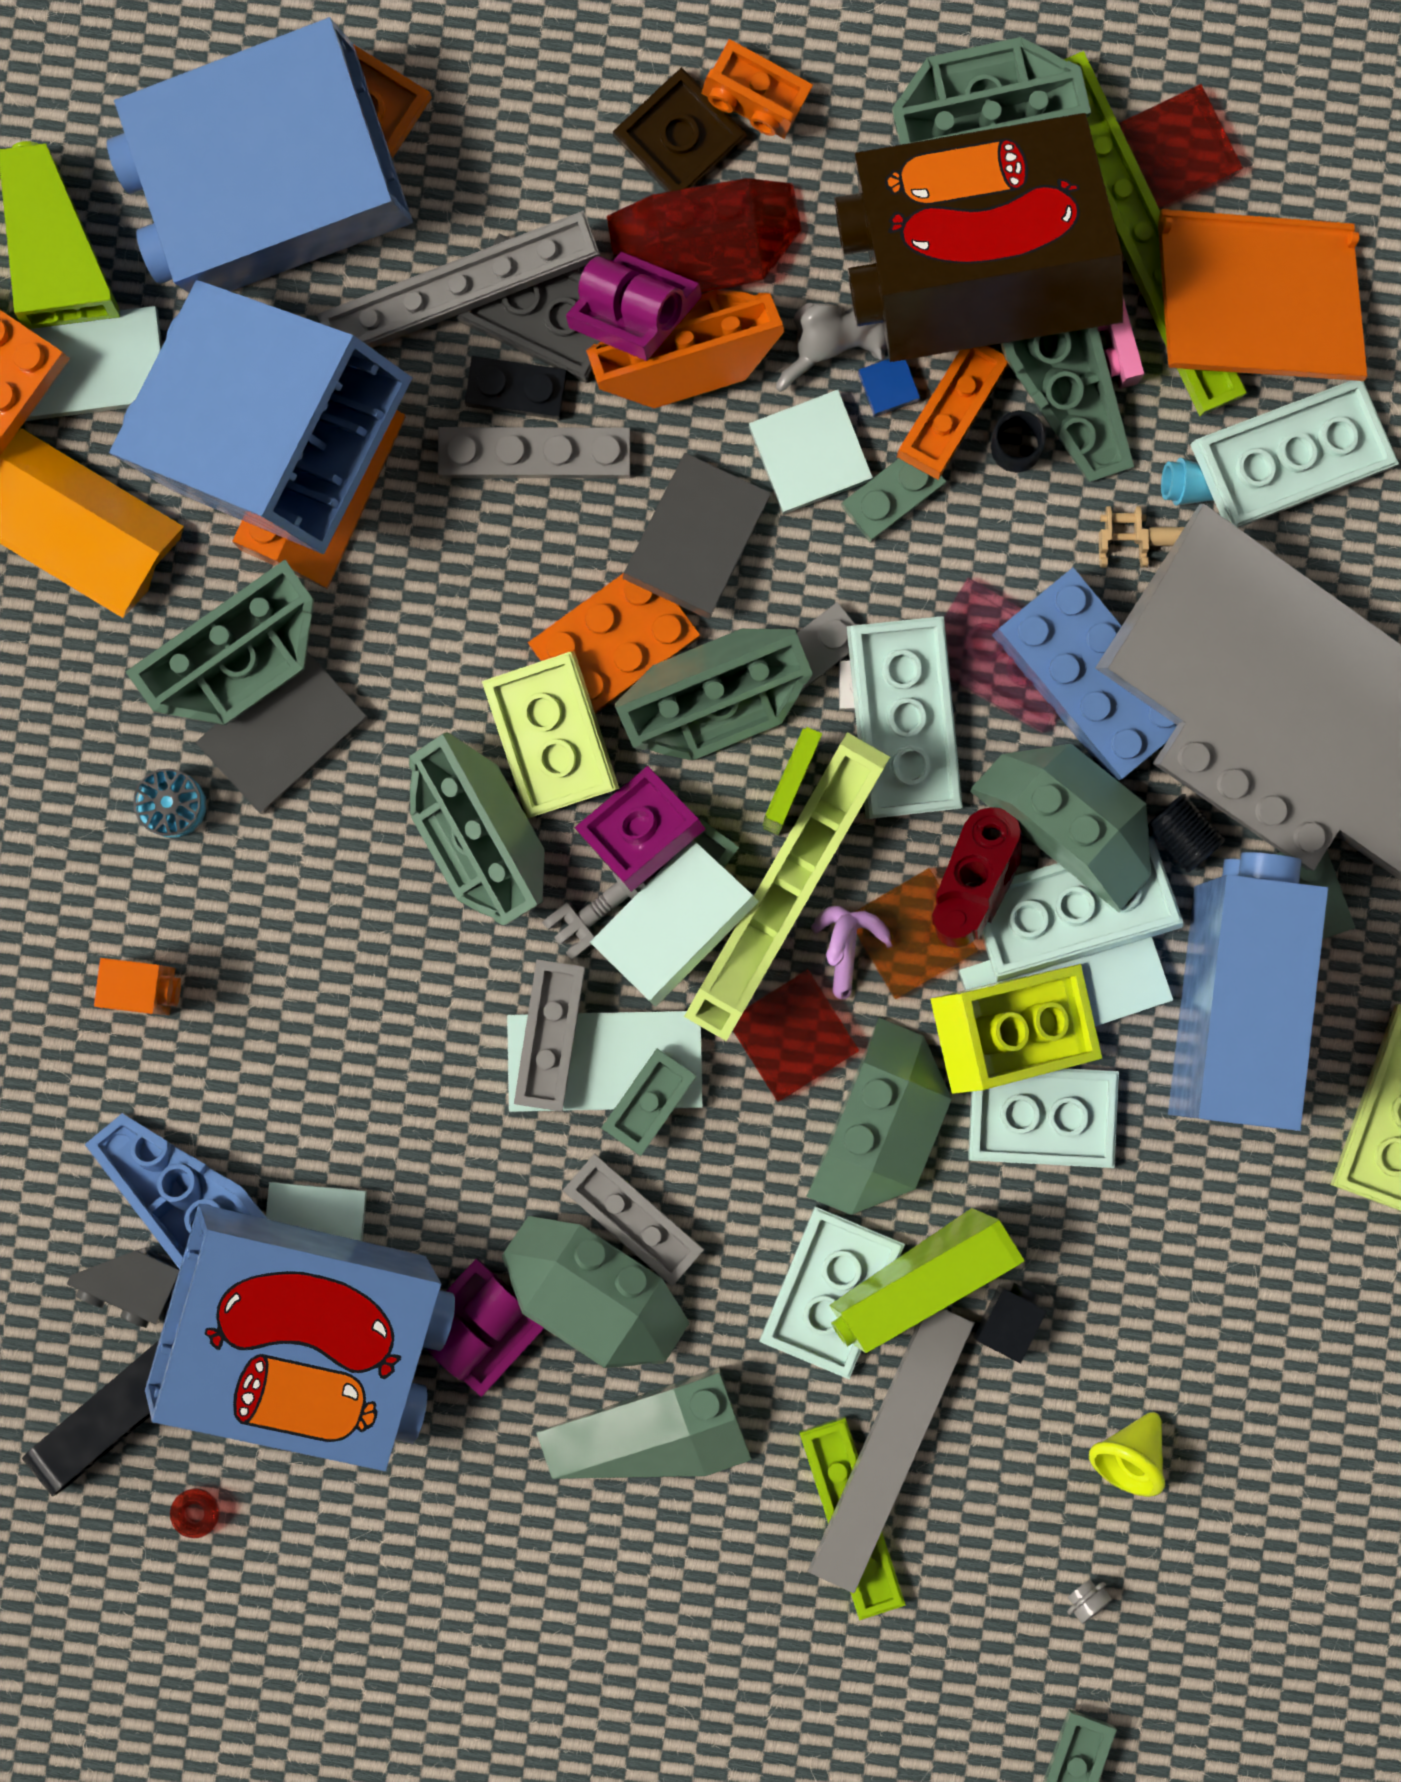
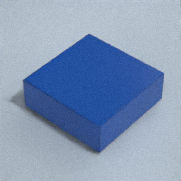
M886 359L858 370L859 378L874 417L916 403L920 399L906 360L890 362V359Z

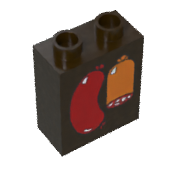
M1086 113L855 153L859 193L834 197L839 237L843 256L868 252L870 264L848 268L854 315L857 327L878 323L883 324L890 362L1123 323L1122 251Z

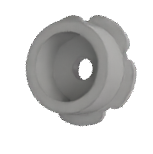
M1091 1579L1086 1581L1068 1596L1073 1605L1068 1609L1067 1613L1069 1615L1074 1613L1082 1624L1087 1622L1113 1600L1104 1589L1107 1584L1101 1582L1095 1586Z

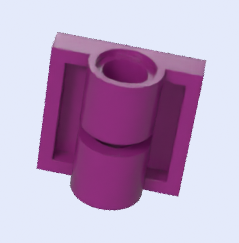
M620 252L613 261L597 256L584 268L578 286L580 299L568 311L566 318L570 329L647 361L701 299L700 285L697 282L623 252Z
M476 1258L446 1290L454 1294L455 1310L451 1330L444 1347L440 1351L428 1348L427 1350L449 1373L460 1381H464L482 1397L544 1328L522 1314L514 1291Z

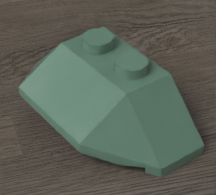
M1022 37L927 57L901 97L892 107L899 145L1086 113L1087 117L1091 115L1081 66L1071 61L1066 62L1054 53Z
M283 560L125 672L153 712L226 726L305 670L314 599L287 561Z
M742 628L653 665L615 703V708L633 748L640 750L649 749L663 755L693 761L782 724L796 702L804 684L808 683L813 672L795 629Z
M448 732L441 734L410 755L409 768L412 770L410 815L456 899L479 913L494 918V921L503 926L543 903L545 849L498 765Z
M1072 744L1001 754L970 790L987 806L1002 808L1015 817L1019 822L1021 833L1117 912H1120L1151 876L1146 803Z
M878 1018L806 1197L853 1215L916 1189L952 1100L923 1035Z
M528 1216L502 1254V1259L505 1267L508 1268L511 1284L522 1314L603 1368L636 1366L648 1363L664 1364L690 1323L661 1277L581 1224Z

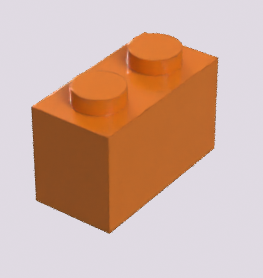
M100 958L94 1007L170 1015V1007H177L179 1003L181 978L175 977L176 968Z

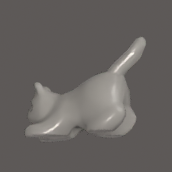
M806 303L798 309L794 316V322L798 329L796 344L799 359L782 372L776 383V389L779 392L786 390L797 378L811 369L816 363L828 360L847 349L857 346L870 351L874 358L884 360L887 344L883 324L878 323L857 327L853 307L843 312L838 305Z

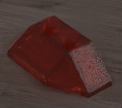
M752 178L653 194L606 216L614 259L620 252L626 253L699 283L701 292L763 282L802 230L793 183Z

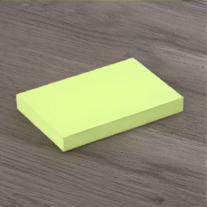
M570 651L482 681L527 819L619 789L575 651Z

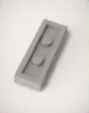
M536 960L514 1104L563 1111L585 967Z
M595 1153L562 1190L671 1286L678 1281L704 1251L702 1246Z

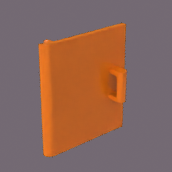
M1161 209L1158 232L1168 368L1365 381L1367 378V366L1355 247L1359 242V232H1354L1355 224Z

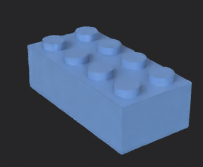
M1072 567L998 628L992 636L1099 766L1118 781L1168 741L1177 725L1095 669L1122 626L1074 567Z

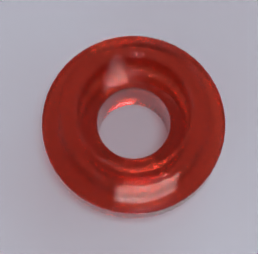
M199 1488L188 1489L179 1494L173 1501L170 1509V1520L173 1527L178 1533L188 1538H200L209 1534L217 1525L220 1516L219 1505L215 1497L208 1491ZM197 1504L202 1507L204 1511L202 1520L194 1521L189 1518L187 1513L189 1505Z

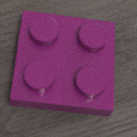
M649 766L645 767L574 827L586 843L631 892L706 830L700 820Z

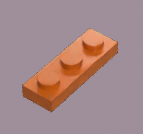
M989 346L960 350L898 449L897 458L939 480L1009 364L1004 354Z

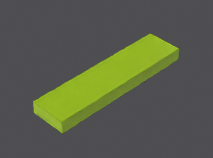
M845 1416L799 1431L828 1524L858 1459ZM882 1532L855 1593L850 1592L859 1621L906 1606Z

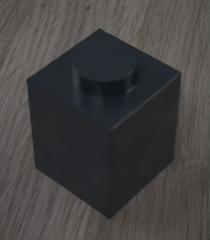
M1016 1283L1013 1284L1010 1291L998 1285L973 1338L977 1342L1021 1364L1047 1312L1044 1308L1036 1305L1040 1296Z

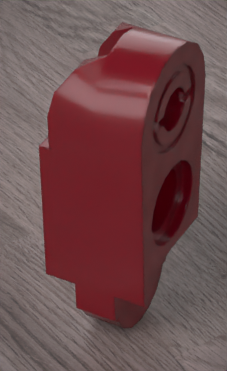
M984 808L969 816L964 823L935 896L936 906L932 913V923L935 926L938 939L949 947H964L975 939H979L987 922H992L1021 862L1022 844L1019 822L1002 808ZM991 827L997 828L1001 832V836L996 840H987ZM972 881L983 882L982 885L976 887L966 885Z

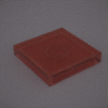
M1202 84L1118 123L1160 211L1241 173L1243 169Z
M808 969L748 1006L733 1029L735 1036L777 1102L859 1052L856 1044Z

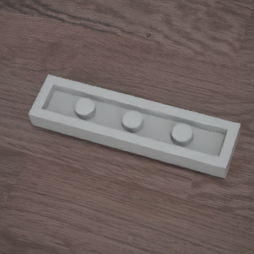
M438 427L439 478L630 479V428Z

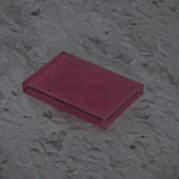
M968 577L944 616L950 680L1042 734L1056 710L1051 703L1044 699L1034 687V683L1031 680L1029 681L1014 663V659L1011 656L1009 657L1004 651L1001 643H998L992 636L998 628L1017 614L1021 608Z

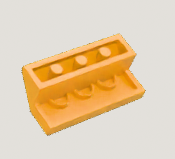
M21 428L0 456V544L124 618L148 592L156 565L181 539L184 526Z

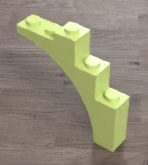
M846 733L754 894V897L759 902L736 925L684 1015L685 1018L723 1040H728L890 756L850 733Z

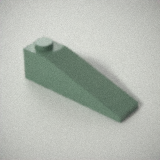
M1098 327L1001 343L1006 361L1087 481L1091 482L1134 467Z
M719 1367L536 1432L552 1479L708 1476L751 1460Z

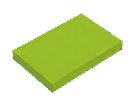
M807 726L805 729H802L765 814L762 824L764 830L779 836L815 754L822 733Z

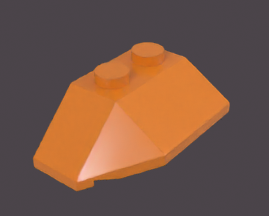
M720 290L701 294V299L647 361L601 341L598 344H593L586 351L599 389L655 409L745 381L784 333L783 323L771 294L758 293L757 295H752L739 291Z

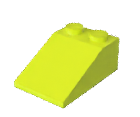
M1081 964L975 987L930 999L952 1094L982 1091L1102 1059Z

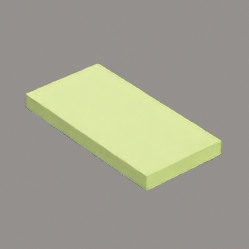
M1395 1004L1330 1185L1401 1211V1005Z

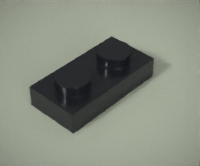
M472 356L465 405L472 408L560 420L567 371L565 369Z

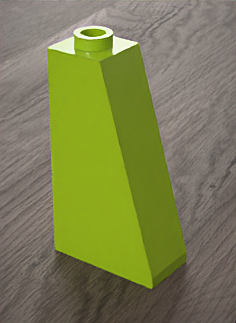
M22 141L14 144L12 148L0 149V176L14 313L21 324L28 329L120 317L118 304L59 168L46 143L38 144L32 141Z
M971 1208L831 1303L829 1306L837 1319L831 1322V1325L847 1347L854 1344L863 1352L868 1353L1012 1270L1025 1260L999 1219Z

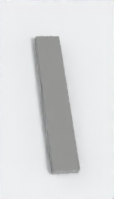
M583 210L317 314L321 324L352 334L373 348L583 267L593 258L601 255Z
M942 1309L917 1324L808 1568L809 1573L855 1593L974 1325L973 1322L946 1309Z

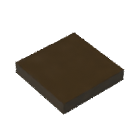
M682 67L613 130V137L678 204L747 140V134L725 112L714 107L708 101V97L701 94L702 88Z

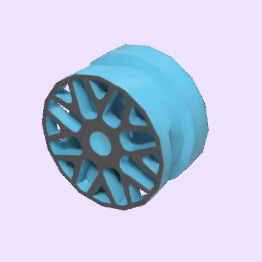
M158 769L147 774L137 785L133 796L134 812L139 822L148 831L166 838H181L192 833L202 823L206 812V796L201 786L191 776L175 769Z

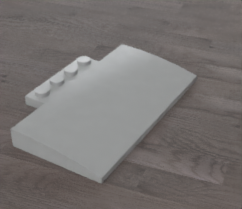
M1199 504L1095 669L1177 725L1153 764L1286 856L1302 859L1301 866L1306 870L1314 871L1333 839L1337 836L1401 880V644L1207 505Z

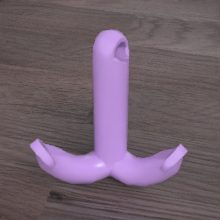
M830 906L818 914L811 929L816 934L826 926L834 922L836 923L826 956L828 963L831 966H835L833 994L838 999H846L852 992L857 929L864 928L869 930L874 936L884 942L887 948L893 945L891 944L890 930L876 915L866 911L849 912L841 906Z

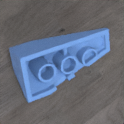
M123 1113L85 1144L179 1269L198 1204L268 1219L243 1187L175 1147Z

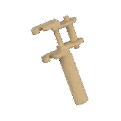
M1106 506L1105 515H1100V522H1105V529H1101L1099 532L1100 568H1107L1108 558H1106L1108 544L1111 541L1134 540L1135 544H1139L1140 567L1147 568L1149 546H1173L1185 527H1150L1149 529H1142V521H1146V514H1142L1141 506H1136L1134 513H1112L1111 506ZM1113 523H1134V533H1113Z

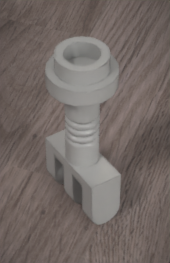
M613 872L617 882L604 891L603 895H599V898H596L591 904L577 912L570 901L566 902L542 923L549 930L557 926L562 919L566 921L568 926L554 938L561 945L576 934L580 941L573 944L566 952L569 958L573 960L592 945L590 941L596 935L590 927L628 897L633 899L647 884L645 881L631 892Z

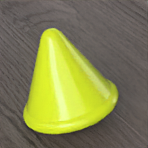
M1155 1412L1147 1413L1103 1442L1094 1444L1089 1450V1460L1094 1469L1112 1485L1128 1493L1144 1497H1153L1161 1494L1165 1488V1478L1163 1476L1162 1420L1160 1415Z

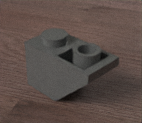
M141 1248L70 1275L67 1285L78 1289L76 1297L80 1300L101 1308L107 1302L122 1309L121 1318L135 1325L147 1328L149 1322L156 1325L164 1321L180 1269L173 1260L149 1249Z

